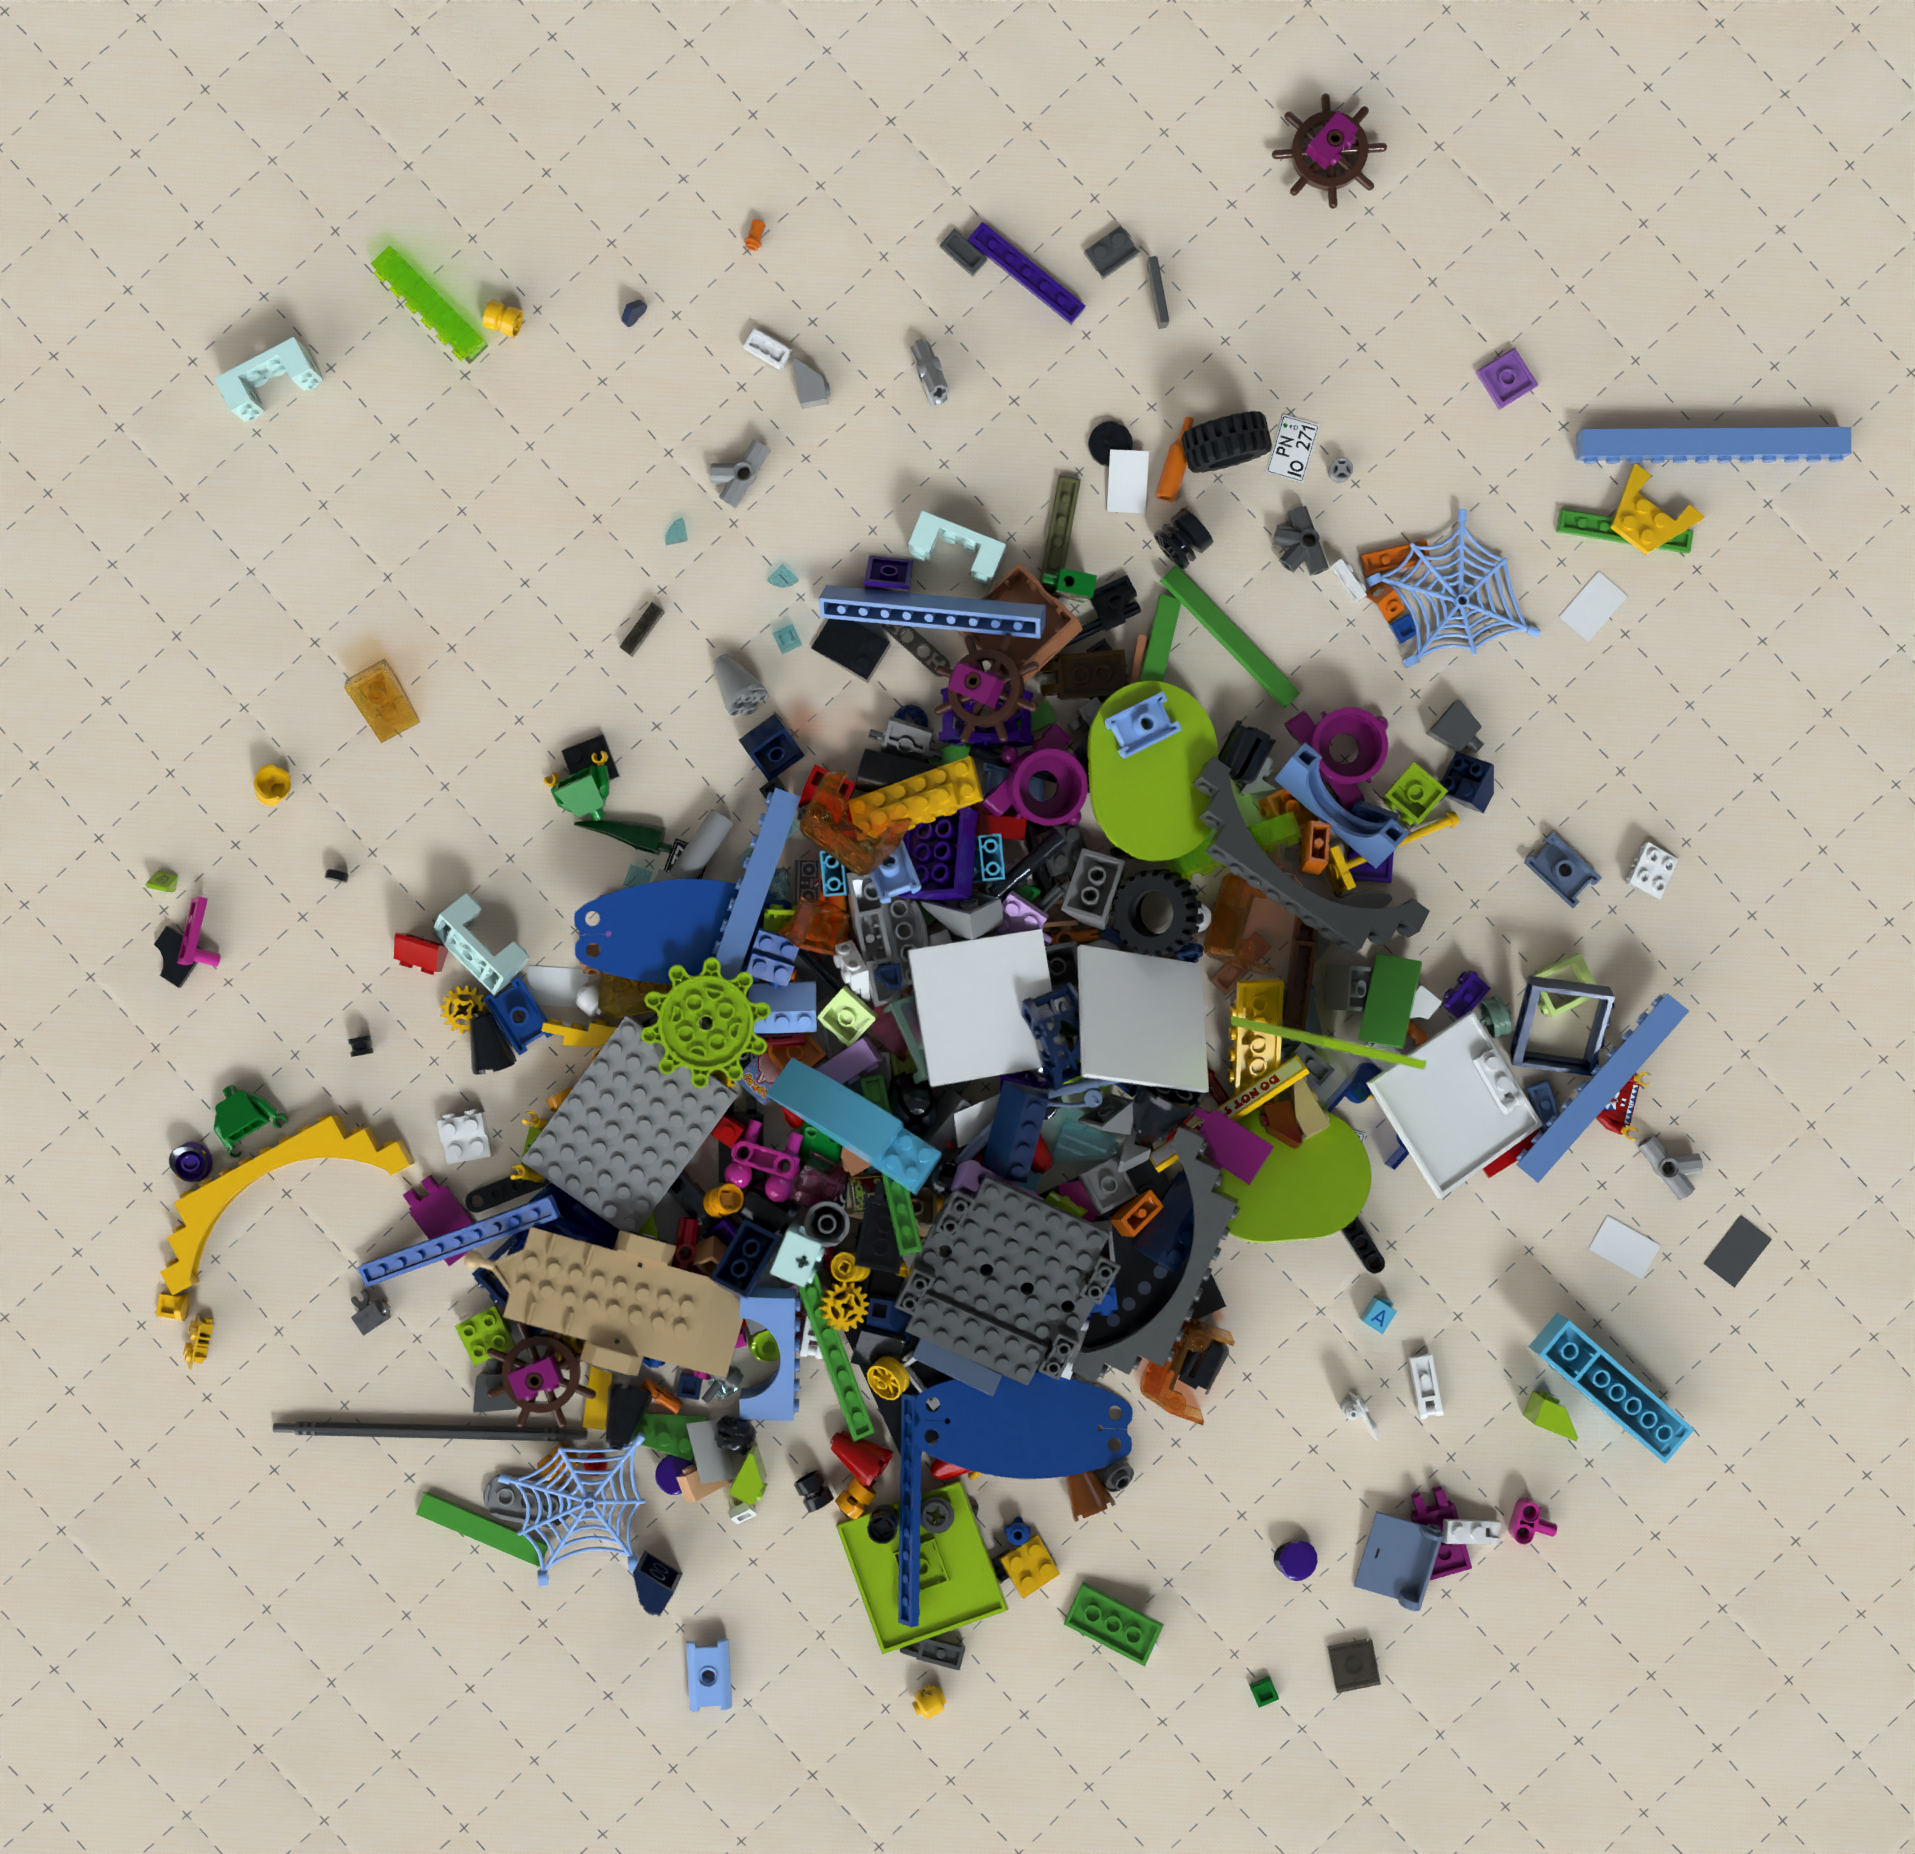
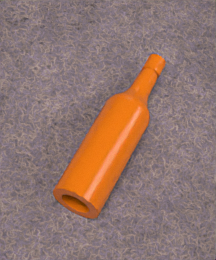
M1185 417L1179 438L1169 447L1155 494L1159 499L1169 502H1176L1187 467L1181 438L1185 431L1192 428L1194 419L1191 417Z

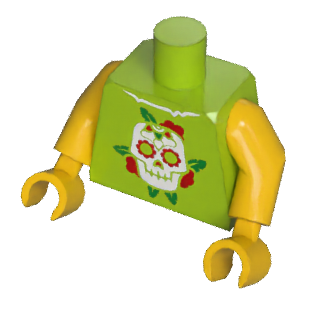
M533 1111L525 1112L531 1116L530 1121L522 1119L523 1124H533V1127L529 1126L522 1158L548 1124V1121L538 1117ZM522 1161L521 1165L511 1167V1169H516L518 1175L510 1176L512 1180L522 1178L539 1182L546 1179Z

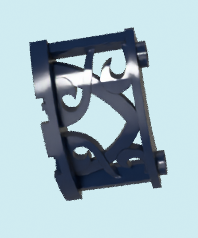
M1069 981L1064 986L1034 999L1030 997L1023 1000L1021 1016L1030 1028L1034 1039H1039L1043 1048L1039 1052L1042 1061L1043 1077L1052 1089L1056 1091L1062 1088V1083L1082 1075L1081 1062L1076 1064L1074 1060L1075 1058L1081 1060L1079 989L1074 988ZM1064 996L1069 1004V1008H1066L1064 1002L1061 1001L1058 1004L1059 1011H1057L1054 1000ZM1048 1004L1049 1010L1038 1009V1007ZM1060 1020L1066 1021L1078 1029L1077 1039L1071 1051L1065 1045L1055 1044L1053 1040L1060 1031ZM1048 1022L1050 1024H1053L1052 1030H1049L1047 1026ZM1062 1050L1065 1055H1061L1059 1058L1058 1051Z

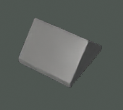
M1109 1093L1102 1099V1103L1099 1106L1091 1108L1078 1119V1122L1103 1131L1130 1135L1133 1123L1134 1100Z

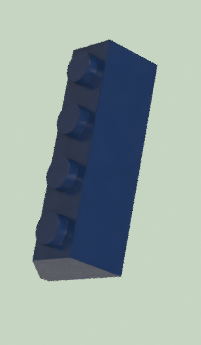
M1006 1080L1003 1081L982 1160L983 1166L1004 1179L1027 1183L1049 1102L1048 1090Z
M1181 1171L1178 1172L1160 1201L1164 1207L1145 1225L1132 1246L1168 1272L1176 1273L1190 1252L1194 1237L1193 1199L1187 1176Z

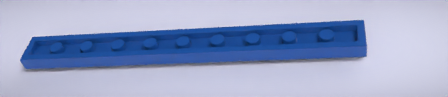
M551 1194L368 1261L357 1268L365 1286L369 1287L554 1220L561 1216Z
M905 1393L902 1394L898 1623L909 1627L919 1626L920 1616L919 1572L921 1568L920 1505L922 1499V1450L914 1443V1429L919 1425V1415L915 1411V1399L918 1395Z

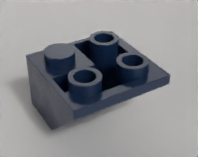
M1456 752L1440 782L1448 790L1444 796L1466 808L1484 814L1494 794V765Z
M871 1294L866 1326L906 1336L904 1345L909 1346L910 1333L906 1332L905 1328L912 1315L895 1308L896 1297Z

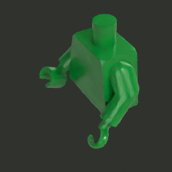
M230 1085L223 1089L226 1099L215 1107L217 1114L215 1115L213 1128L224 1147H229L228 1155L237 1158L241 1155V1151L238 1154H233L231 1152L235 1148L233 1143L269 1123L270 1117L273 1118V1125L276 1128L282 1127L278 1123L277 1118H282L287 1123L288 1117L283 1113L277 1114V1109L254 1092L248 1093L244 1090L238 1091L235 1085Z

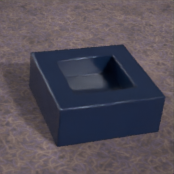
M681 1373L677 1397L699 1400L703 1379L693 1374Z

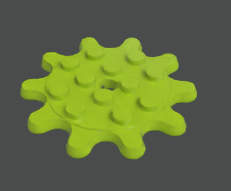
M708 958L704 962L702 973L694 977L688 975L682 966H672L669 970V977L673 984L671 991L667 994L653 991L645 996V1004L657 1012L658 1020L655 1025L642 1030L641 1039L647 1044L660 1043L664 1046L665 1056L659 1062L661 1073L668 1075L673 1073L678 1067L685 1066L691 1071L692 1085L698 1089H703L707 1086L709 1075L714 1070L723 1071L731 1081L740 1080L743 1076V1069L739 1062L741 1055L745 1052L760 1055L767 1050L766 1041L755 1034L754 1025L757 1021L770 1016V1006L764 1002L751 1003L747 999V990L753 984L751 974L741 972L733 980H726L721 976V965L716 958ZM705 1016L710 1017L713 1021L712 1027L708 1030L700 1027V1020Z

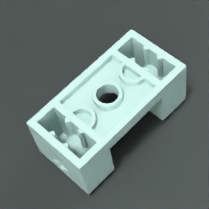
M292 337L214 378L229 409L242 420L252 421L257 419L260 413L264 412L253 387L263 386L267 383L268 379L274 376L279 377L286 372L290 379L303 390L316 388L319 382L323 381V378L307 348L295 337Z
M921 511L908 544L912 557L920 561L930 560L941 536L943 537L942 540L949 544L955 545V543L964 545L963 549L969 552L976 553V551H979L971 569V577L975 578L974 582L982 586L992 585L1005 554L1006 544Z
M465 893L439 914L431 933L493 995H496L520 974L529 956L522 946L517 945L513 941L494 957L491 950L487 946L482 945L470 930L482 909L474 898H470Z
M794 1220L787 1230L770 1274L805 1287L807 1282H812L825 1251L824 1248H821L823 1241L808 1236L805 1232L804 1223Z

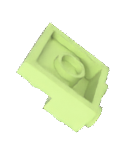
M845 985L817 1016V1019L825 1028L833 1032L841 1043L850 1047L879 1015Z

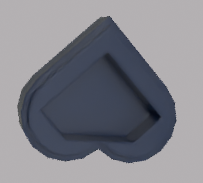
M642 300L626 304L621 321L627 327L633 326L638 318L646 312L647 305Z
M1198 943L1187 944L1179 951H1175V955L1181 961L1197 963L1199 958L1203 956V946Z
M900 963L877 967L874 971L876 981L884 983L888 990L899 989L902 985Z

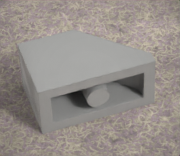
M793 359L802 409L827 405V397H831L829 383L824 384L823 376L800 360Z

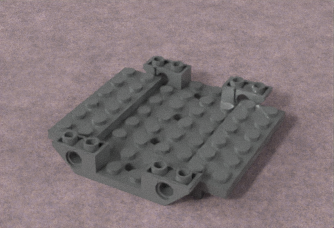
M985 1175L978 1191H975L972 1197L954 1190L944 1201L922 1243L923 1251L917 1253L904 1278L895 1308L912 1315L905 1328L906 1332L1028 1386L1037 1368L1039 1372L1059 1380L1079 1344L1078 1334L1095 1303L1101 1304L1121 1265L1099 1256L1110 1235L1109 1230L989 1175ZM947 1245L951 1247L952 1251L949 1254H942L939 1248ZM983 1264H990L993 1269L988 1273H984L980 1270V1267ZM1029 1282L1033 1284V1288L1030 1291H1024L1021 1289V1285ZM1065 1301L1074 1303L1071 1309H1064L1061 1305Z

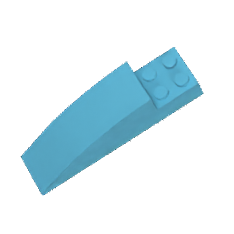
M794 1058L789 1060L766 1093L768 1097L915 1195L941 1159L940 1151L903 1128L902 1121L842 1084Z
M1558 1312L1528 1346L1549 1364V1367L1663 1463L1666 1464L1695 1430L1571 1321Z

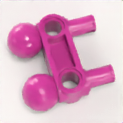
M750 1119L744 1138L738 1139V1142L732 1148L731 1161L733 1162L725 1169V1181L727 1184H735L740 1189H743L752 1181L751 1168L773 1174L765 1183L766 1195L774 1202H784L792 1195V1181L800 1172L801 1159L798 1156V1152L804 1136L790 1132L785 1151L782 1152L759 1146L756 1142L763 1123ZM748 1148L749 1155L747 1158L743 1159L742 1153L745 1149ZM789 1161L790 1168L789 1170L784 1172L783 1165L785 1162Z

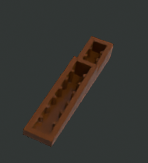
M1297 916L1294 919L1282 1027L1305 1032L1318 942H1316L1318 931L1305 925Z

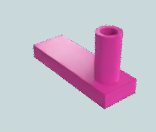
M198 896L191 900L177 960L178 964L189 965L195 961L216 967L219 965L221 954L197 948L208 898Z

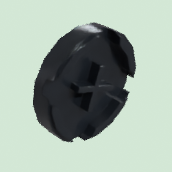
M1113 421L1103 422L1096 426L1090 434L1088 442L1089 453L1093 460L1106 467H1109L1110 449L1132 450L1133 446L1132 436L1128 429Z

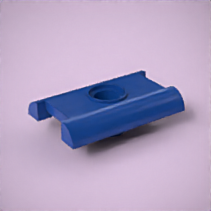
M519 976L511 981L513 986L495 997L491 993L483 998L518 1055H521L528 1050L526 1045L544 1034L547 1038L553 1034L541 1031L543 1022H548V1020ZM516 1010H522L526 1014V1019L522 1022H517L513 1019V1013Z

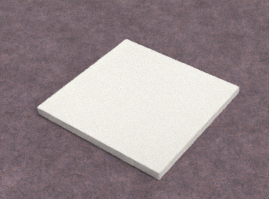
M1042 929L908 950L930 1087L1042 1068L1039 1053L1043 1050L1039 1039H1034L1030 1028L1021 1016L1023 1000L1030 997L1034 999L1052 991ZM1048 1004L1038 1007V1009L1049 1010ZM1048 1022L1047 1026L1049 1030H1052L1053 1024ZM1059 1033L1053 1039L1055 1044H1061ZM1062 1050L1058 1051L1059 1058L1063 1055Z
M1086 945L1078 946L1082 1076L1201 1093L1209 1091L1201 964Z
M1469 1011L1406 1055L1427 1061L1425 1069L1422 1070L1394 1063L1366 1083L1437 1198L1447 1195L1543 1125L1473 1011ZM1493 1048L1518 1092L1525 1099L1524 1104L1519 1107H1513V1111L1507 1115L1498 1107L1472 1061ZM1508 1093L1504 1095L1506 1100L1511 1099Z

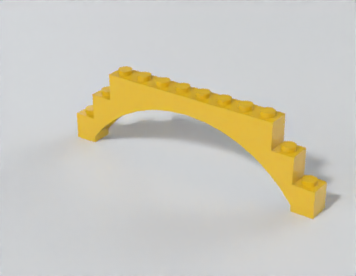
M328 1113L316 1119L318 1123L310 1127L308 1124L298 1129L296 1136L291 1138L290 1135L281 1138L277 1141L279 1145L271 1149L270 1146L261 1149L258 1151L259 1156L251 1159V1157H247L238 1162L239 1167L232 1170L230 1167L218 1173L219 1178L212 1181L210 1178L198 1184L200 1188L193 1192L192 1189H189L180 1194V1199L174 1202V1205L184 1224L172 1229L173 1234L166 1237L177 1258L166 1263L167 1268L160 1271L172 1296L200 1282L197 1277L199 1264L205 1244L214 1225L230 1203L250 1184L286 1164L314 1158H340L368 1163L387 1170L391 1176L415 1163L403 1140L395 1142L392 1139L382 1144V1149L370 1127L363 1129L360 1126L348 1134L338 1114L330 1116Z

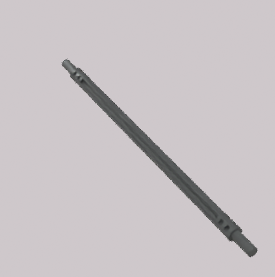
M297 1421L295 1424H273V1432L312 1436L565 1442V1439H588V1431L547 1427L519 1428Z

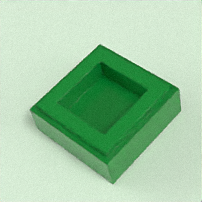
M1270 1676L1249 1684L1259 1708L1279 1700Z

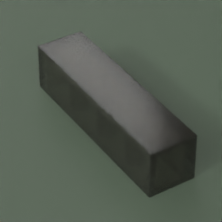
M651 602L622 642L620 648L633 657L665 613L664 610Z

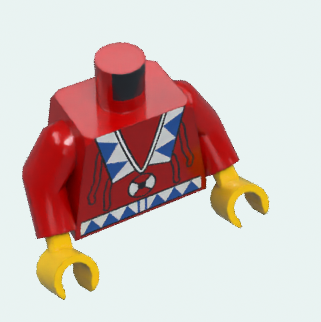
M1642 1072L1639 1075L1635 1073L1599 1113L1596 1119L1605 1129L1620 1135L1624 1134L1631 1141L1636 1140L1633 1137H1629V1132L1631 1130L1639 1132V1130L1634 1126H1630L1639 1086L1651 1084L1644 1083L1642 1080L1644 1075H1651L1648 1072Z

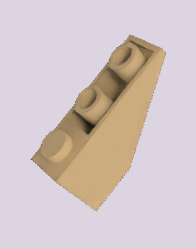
M1306 1076L1289 1086L1290 1103L1302 1141L1325 1130L1330 1125L1327 1112L1320 1108L1316 1093L1310 1090L1306 1083Z

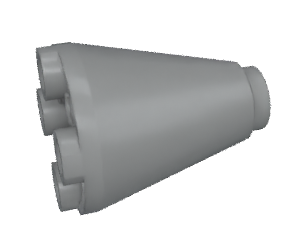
M722 654L714 660V671L725 708L730 716L742 713L747 716L756 711L755 706L769 697V693L763 684L728 654Z

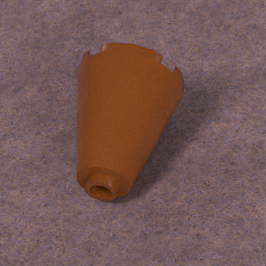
M1094 1470L1066 1476L1074 1522L1079 1521L1077 1517L1079 1515L1087 1518L1108 1509L1106 1504L1109 1502L1111 1506L1116 1505L1115 1500Z

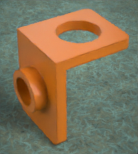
M1382 581L1373 585L1365 592L1367 594L1366 598L1377 604L1388 623H1391L1405 610L1395 589ZM1377 589H1384L1380 595L1373 596Z

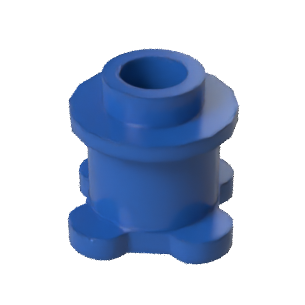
M1017 1516L1011 1524L1005 1525L1004 1532L1007 1534L1009 1542L1018 1546L1026 1543L1031 1529L1023 1523L1021 1517ZM1016 1531H1020V1532H1021L1020 1535H1015L1014 1533H1015Z

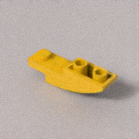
M549 1018V1022H543L541 1031L564 1036L562 1045L595 1047L605 1045L620 1023L617 1026L608 1025V1020L596 1018L595 1022H590L589 1029L587 1030L584 1029L585 1025L571 1023V1026L562 1025V1020Z

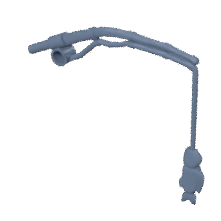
M1088 1077L1078 1079L1077 1082L1063 1084L1062 1088L1056 1091L1052 1088L1044 1089L1048 1090L1049 1099L1085 1092L1084 1102L1049 1101L1047 1107H1097L1102 1103L1103 1098L1100 1087L1121 1082ZM993 1121L972 1138L969 1144L955 1158V1164L972 1160L986 1146Z

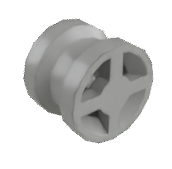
M1337 458L1329 467L1328 475L1330 479L1335 483L1345 482L1353 473V464L1347 458Z

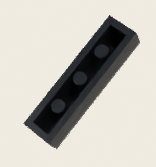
M865 748L858 769L856 790L870 793L940 766Z

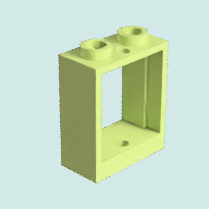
M1574 953L1530 975L1545 978L1571 965L1579 983L1597 985L1581 953ZM1541 991L1537 1005L1543 1015L1555 1017L1591 998L1578 996L1554 1008L1547 992Z

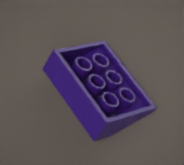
M966 806L956 810L955 814L949 816L941 815L936 817V820L933 822H922L916 824L915 828L904 831L903 842L920 882L921 889L912 894L911 890L899 894L898 897L943 901L971 900L978 819L977 811Z

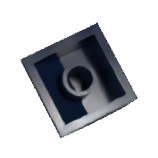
M775 714L739 739V742L768 781L805 756Z

